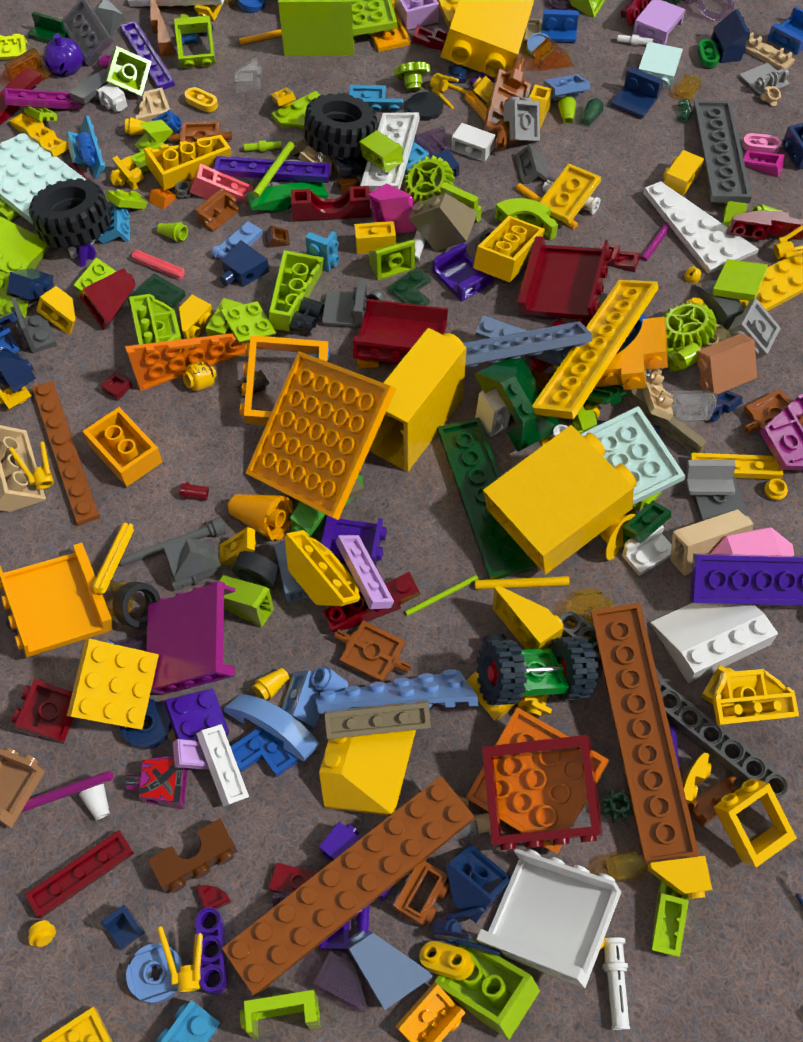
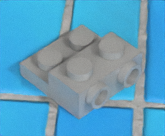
M509 97L508 101L503 102L504 121L510 122V140L540 141L539 102L532 101V98H522L520 100V97Z
M755 298L748 302L743 314L735 317L729 331L733 336L742 333L753 338L756 359L768 354L781 328Z

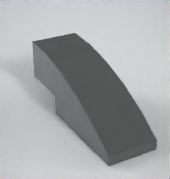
M710 279L694 284L693 286L709 309H712L714 315H717L723 326L732 324L735 317L743 314L745 308L738 299L713 295V288L717 281Z

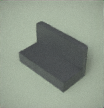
M528 144L515 155L521 180L524 184H529L538 176L545 182L550 180L544 155L531 144Z

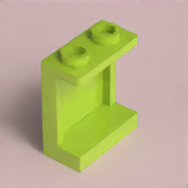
M314 990L244 1001L245 1010H240L241 1028L245 1029V1032L253 1039L259 1038L257 1023L259 1019L301 1012L305 1014V1023L309 1029L321 1028L318 997Z

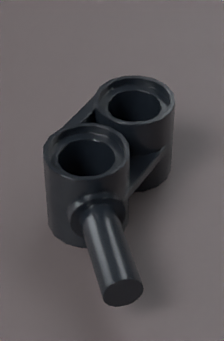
M304 297L300 303L299 312L296 311L292 317L291 329L312 335L311 331L313 328H316V324L320 320L318 319L320 314L324 313L325 303Z

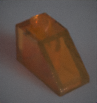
M549 37L532 51L535 57L534 63L537 67L544 68L546 71L574 66L570 54Z

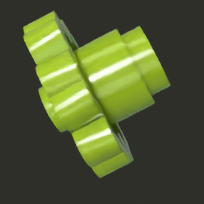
M408 62L394 67V77L404 80L407 91L420 90L422 78L431 72L430 64H426V62Z

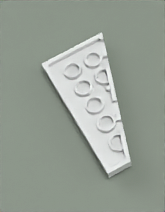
M660 181L645 187L643 194L663 219L669 223L671 229L708 274L722 269L727 259L740 261L758 253L759 249L744 238L726 235L728 227Z

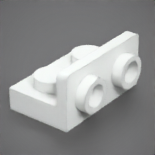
M663 525L641 544L632 538L624 544L622 556L638 576L670 558L672 544L662 534L664 530Z

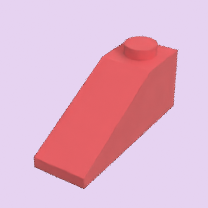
M200 164L192 178L190 193L209 199L218 190L224 188L237 201H247L246 194L253 192L254 186Z

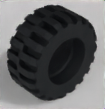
M341 93L320 95L318 98L312 99L306 107L304 138L310 147H313L316 152H321L324 156H332V158L336 159L358 158L359 155L362 156L359 141L376 131L377 115L367 102L364 103L362 99L354 98L352 95L346 96Z
M71 178L66 179V181L60 180L53 185L46 186L44 190L41 189L37 195H34L29 206V214L39 238L54 248H77L80 245L91 243L92 240H97L101 234L107 231L112 218L101 187L91 180H83L82 178H77L76 180Z

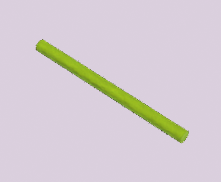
M474 575L405 611L406 615L409 616L475 582V580H479L478 576Z

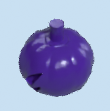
M54 34V39L50 40L43 50V61L54 75L62 77L73 75L83 65V53L78 43L72 39L61 37L60 34Z

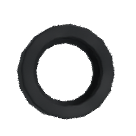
M241 551L232 567L233 573L241 580L269 589L274 585L280 572L279 567L274 562L250 551Z
M128 582L115 593L112 602L115 618L125 626L138 629L146 628L148 625V605L159 602V599H161L160 595L152 585L146 583ZM141 591L146 598L145 610L139 618L133 619L128 612L129 599L133 593Z

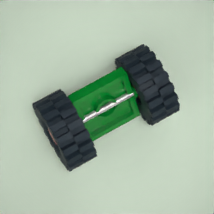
M582 636L558 637L553 639L552 645H549V648L522 650L521 647H518V643L516 641L513 642V640L485 641L481 645L482 649H479L478 652L480 657H477V663L479 664L476 668V673L479 674L477 682L481 686L479 690L480 693H483L482 698L491 706L517 704L519 700H522L523 696L554 694V696H557V699L562 701L590 698L589 695L594 693L593 688L597 686L595 679H598V673L596 672L598 662L594 660L597 656L595 652L591 651L593 648L592 644L588 643V639Z

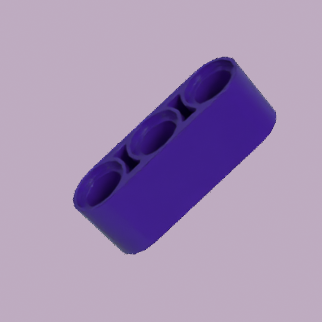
M206 907L196 917V934L201 933L203 935L200 965L201 980L199 982L208 994L219 995L226 989L228 984L227 957L222 949L226 945L224 920L217 909ZM208 917H217V923L213 928H204V922ZM210 945H218L217 955L207 958L205 955L207 948ZM214 973L220 974L219 984L215 987H208L207 980L209 976Z

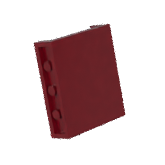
M536 236L517 300L520 314L591 320L599 309L600 302L598 298L604 291L603 279L607 278L608 275L607 263L612 260V249H609L608 240H605L603 248L545 245L544 237Z
M367 299L366 313L359 335L354 336L353 358L399 364L427 328L442 335L445 334L448 309Z

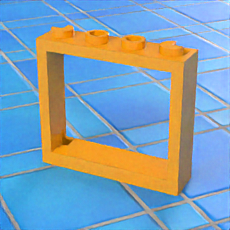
M251 335L250 343H246L245 356H249L248 363H244L243 375L247 376V383H242V396H245V403L240 404V415H244V424L267 425L272 411L251 410L257 349L319 354V359L327 361L328 341Z

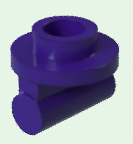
M90 243L76 248L78 264L81 266L86 265L87 259L93 260L96 256V250Z

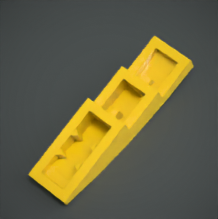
M24 112L9 120L15 129L21 134H27L47 152H50L53 157H57L69 149L67 142L57 138L53 130L45 127L42 121Z

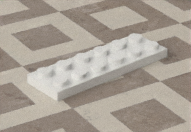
M419 112L382 114L378 131L401 145L404 162L385 173L368 161L360 186H369V192H373L387 183L400 190L420 120Z

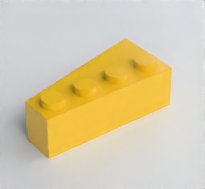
M222 135L200 138L197 139V142L192 143L182 141L180 145L169 146L168 144L160 145L158 149L148 147L144 148L147 167L165 191L175 187L180 181L192 180L200 164L214 169L216 157H231V148Z

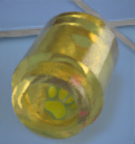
M636 850L610 855V859L604 860L605 868L608 872L607 875L614 878L617 883L642 878V872L646 871L643 855H638Z

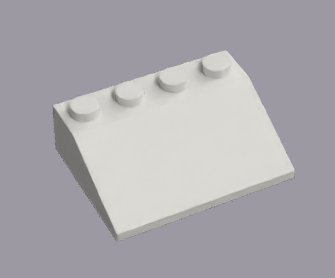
M691 603L650 622L688 684L715 672L719 665L725 667L770 646L778 635L766 615L754 604Z

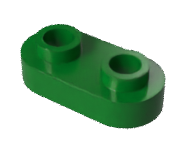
M702 39L697 48L700 62L706 68H714L718 65L720 59L717 45L711 39Z

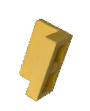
M394 221L354 224L357 254H368L369 251L376 248L396 244Z

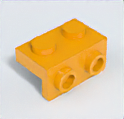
M434 982L395 1027L409 1042H442L449 1032L454 1031L460 1025L465 1011L457 1006L442 988Z

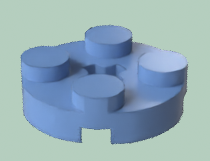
M152 943L142 947L135 953V957L126 970L128 988L142 1002L150 1004L165 1002L178 991V984L171 985V974L162 944ZM169 947L176 971L179 973L180 967L184 966L182 959ZM153 966L163 970L157 981L153 978H148V974L152 972Z

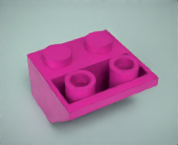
M387 183L368 194L375 222L394 221L396 234L418 230L409 219L413 207V199L410 194Z

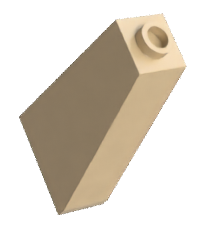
M737 509L677 529L673 532L670 560L686 576L692 572L693 553L710 554L724 536L752 531L754 524L748 516H745Z

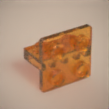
M35 48L4 63L5 70L2 71L3 76L10 82L26 68L40 73L42 81L51 76L50 72L42 65L39 53Z

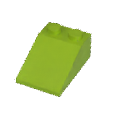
M459 945V948L469 952L474 961L472 974L464 980H454L439 975L434 982L449 997L481 1022L510 1040L538 996L540 989L530 974L503 958ZM457 959L454 965L460 964L462 959Z

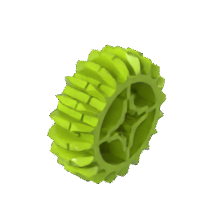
M434 155L431 159L427 156L423 161L418 159L419 163H412L413 168L407 169L408 174L404 175V190L411 195L414 204L418 201L422 202L430 199L435 195H441L442 184L446 182L454 186L453 182L455 181L453 170L448 162H444L441 157L437 159Z
M692 301L689 304L682 302V305H674L673 309L668 308L667 312L662 314V317H665L667 346L669 348L686 347L691 343H696L701 348L702 344L708 345L709 340H712L716 333L717 322L712 309H709L707 305L702 306L700 302L697 304H693Z

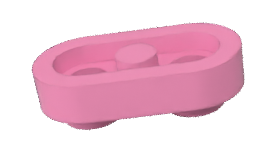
M749 133L745 135L742 147L746 151L777 153L780 150L782 141L774 135Z

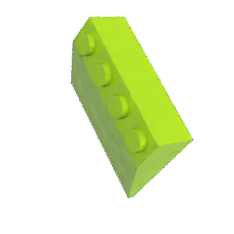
M0 216V271L10 273L24 269H35L50 246L44 243L38 235Z

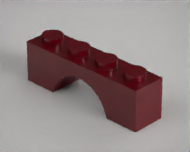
M369 186L349 187L343 196L335 199L318 197L311 189H292L291 206L293 221L371 217L368 196Z

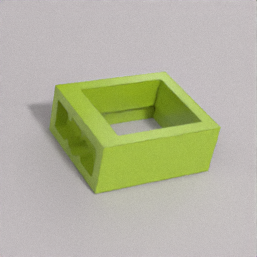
M210 16L174 19L180 66L190 69L194 66L202 65L203 67H209L212 64H216ZM207 32L210 54L184 56L182 34Z

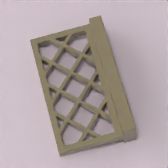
M428 700L324 711L327 739L431 728Z

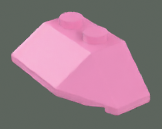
M772 527L726 535L710 554L794 556L793 545Z

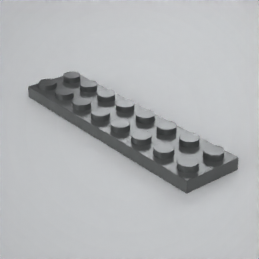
M694 100L693 110L702 158H704L703 163L710 201L717 203H728V201L750 203L752 196L731 101Z

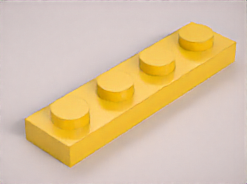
M691 453L690 460H734L736 466L733 477L782 479L783 470H781L774 456Z

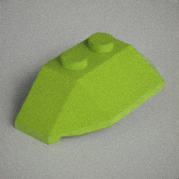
M151 294L129 297L138 345L181 340L174 309L156 300Z

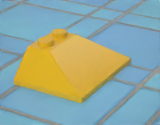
M416 730L329 739L319 771L324 807L389 816L393 814L397 807Z

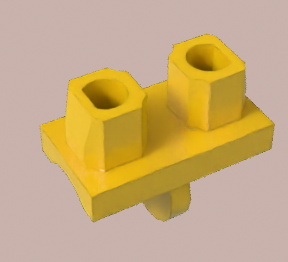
M118 156L113 157L112 159L117 165V170L111 171V183L115 186H122L126 181L132 190L137 189L136 183L144 179L140 168H136L130 156L122 160Z

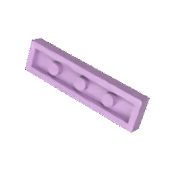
M338 535L335 543L369 609L391 608L394 600L359 535Z

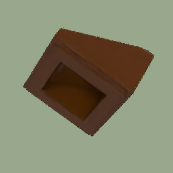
M354 176L336 181L341 195H344L349 187L360 186L359 180Z
M272 225L269 226L265 233L267 248L290 245L288 230Z

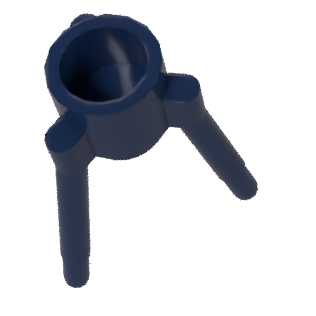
M480 906L455 913L447 912L445 918H437L434 921L433 936L436 940L448 941L449 944H458L496 956L500 955L499 950L470 942L472 937L461 933V924L456 921L458 918L483 912V907Z

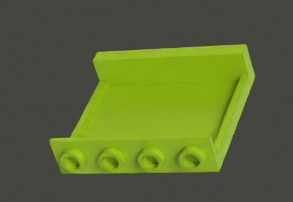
M278 0L284 56H354L352 0Z

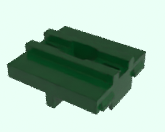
M617 385L594 387L586 401H589V406L591 407L596 404L605 405L608 403L613 406L621 402V397L626 395L628 391Z

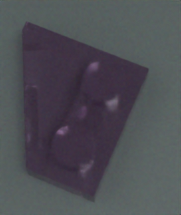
M444 126L415 135L414 142L429 152L430 158L448 148L452 152L448 145V138L444 134Z

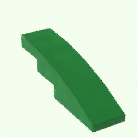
M299 182L267 187L259 198H255L252 195L253 192L246 194V199L251 210L285 211L291 205L292 189H311L315 195L327 199L328 193L321 182Z

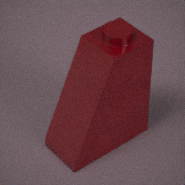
M123 268L83 288L80 299L103 330L110 326L133 293L136 286L135 280Z

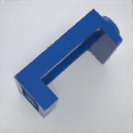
M795 6L791 16L781 25L775 22L771 26L768 40L796 55L803 50V9Z

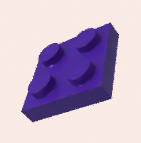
M213 688L165 700L164 705L176 740L199 741L196 733L221 724L226 736L229 734V729Z

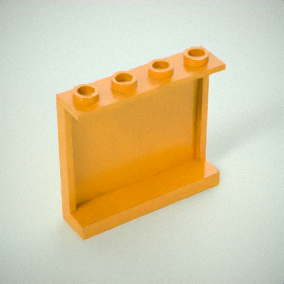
M83 543L73 545L74 553L16 570L3 573L0 566V590H3L5 594L1 596L4 609H10L12 615L8 616L11 629H17L18 635L14 636L18 650H24L26 658L113 630L112 618L103 595L93 592L92 585L96 577Z

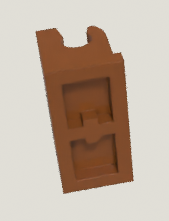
M221 188L195 209L198 223L214 232L240 210L236 204L232 203L237 201V199L225 191L224 188Z
M734 776L725 778L688 804L689 812L701 828L718 817L714 806L721 802L725 795L738 790L734 784L736 779Z

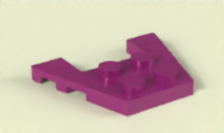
M800 394L759 431L781 470H803V427L798 420V417L803 416V394Z

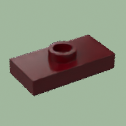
M276 862L269 891L290 895L318 872Z

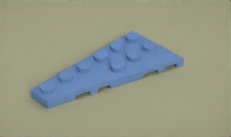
M448 669L441 674L435 675L424 673L419 675L418 678L412 679L405 677L397 678L394 682L389 683L373 682L370 686L366 687L350 686L343 691L337 692L326 690L321 692L320 695H314L318 714H324V711L423 700H428L429 708L432 707L433 703L445 705V708L455 707L456 702H469V706H478L476 693L460 670L457 671L455 669Z

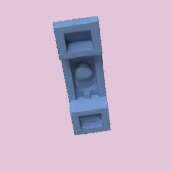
M240 694L224 708L225 713L244 724L247 720H250L284 742L283 749L302 761H305L319 747L318 740L304 725L280 707L264 699Z

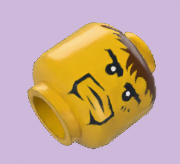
M205 361L188 365L183 373V380L187 388H191L196 392L212 387L214 378H216L214 367Z

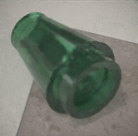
M593 98L587 102L581 119L582 124L590 126L602 114L604 104L601 100Z

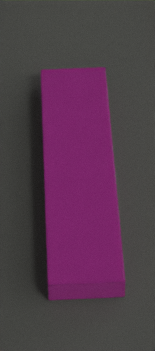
M3 88L5 105L81 109V103L71 99L69 92Z

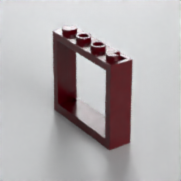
M588 735L482 747L492 845L500 846V850L516 849V844L526 843L527 848L543 847L542 841L553 840V845L570 844L569 839L580 838L581 843L597 841L596 836L603 835L591 742ZM581 750L591 827L501 836L493 760Z

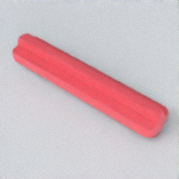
M134 250L131 254L133 261L178 280H181L185 275L183 268L142 251Z

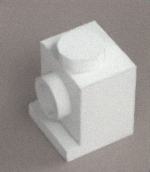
M109 83L97 90L100 103L105 105L107 109L111 108L117 113L127 107L125 94L117 86Z

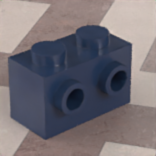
M803 123L788 126L782 141L783 148L786 149L798 169L803 168Z
M33 268L12 271L9 275L7 292L17 295L20 300L31 301L34 298L39 299L40 296L54 287V276Z

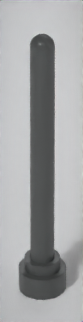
M221 517L212 519V522L208 523L209 526L122 556L118 565L125 566L165 551V546L186 539H200L211 534L218 537L224 535L226 531Z

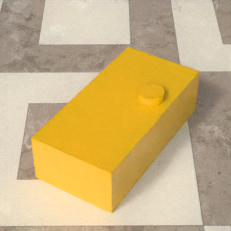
M508 216L478 245L473 268L511 282L529 262L536 236L543 237L545 229Z

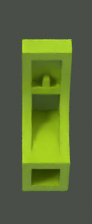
M525 198L508 199L496 204L495 218L501 223L508 216L545 229L543 235L549 240L554 239L557 235L558 224L554 219L550 218L551 209L548 206Z

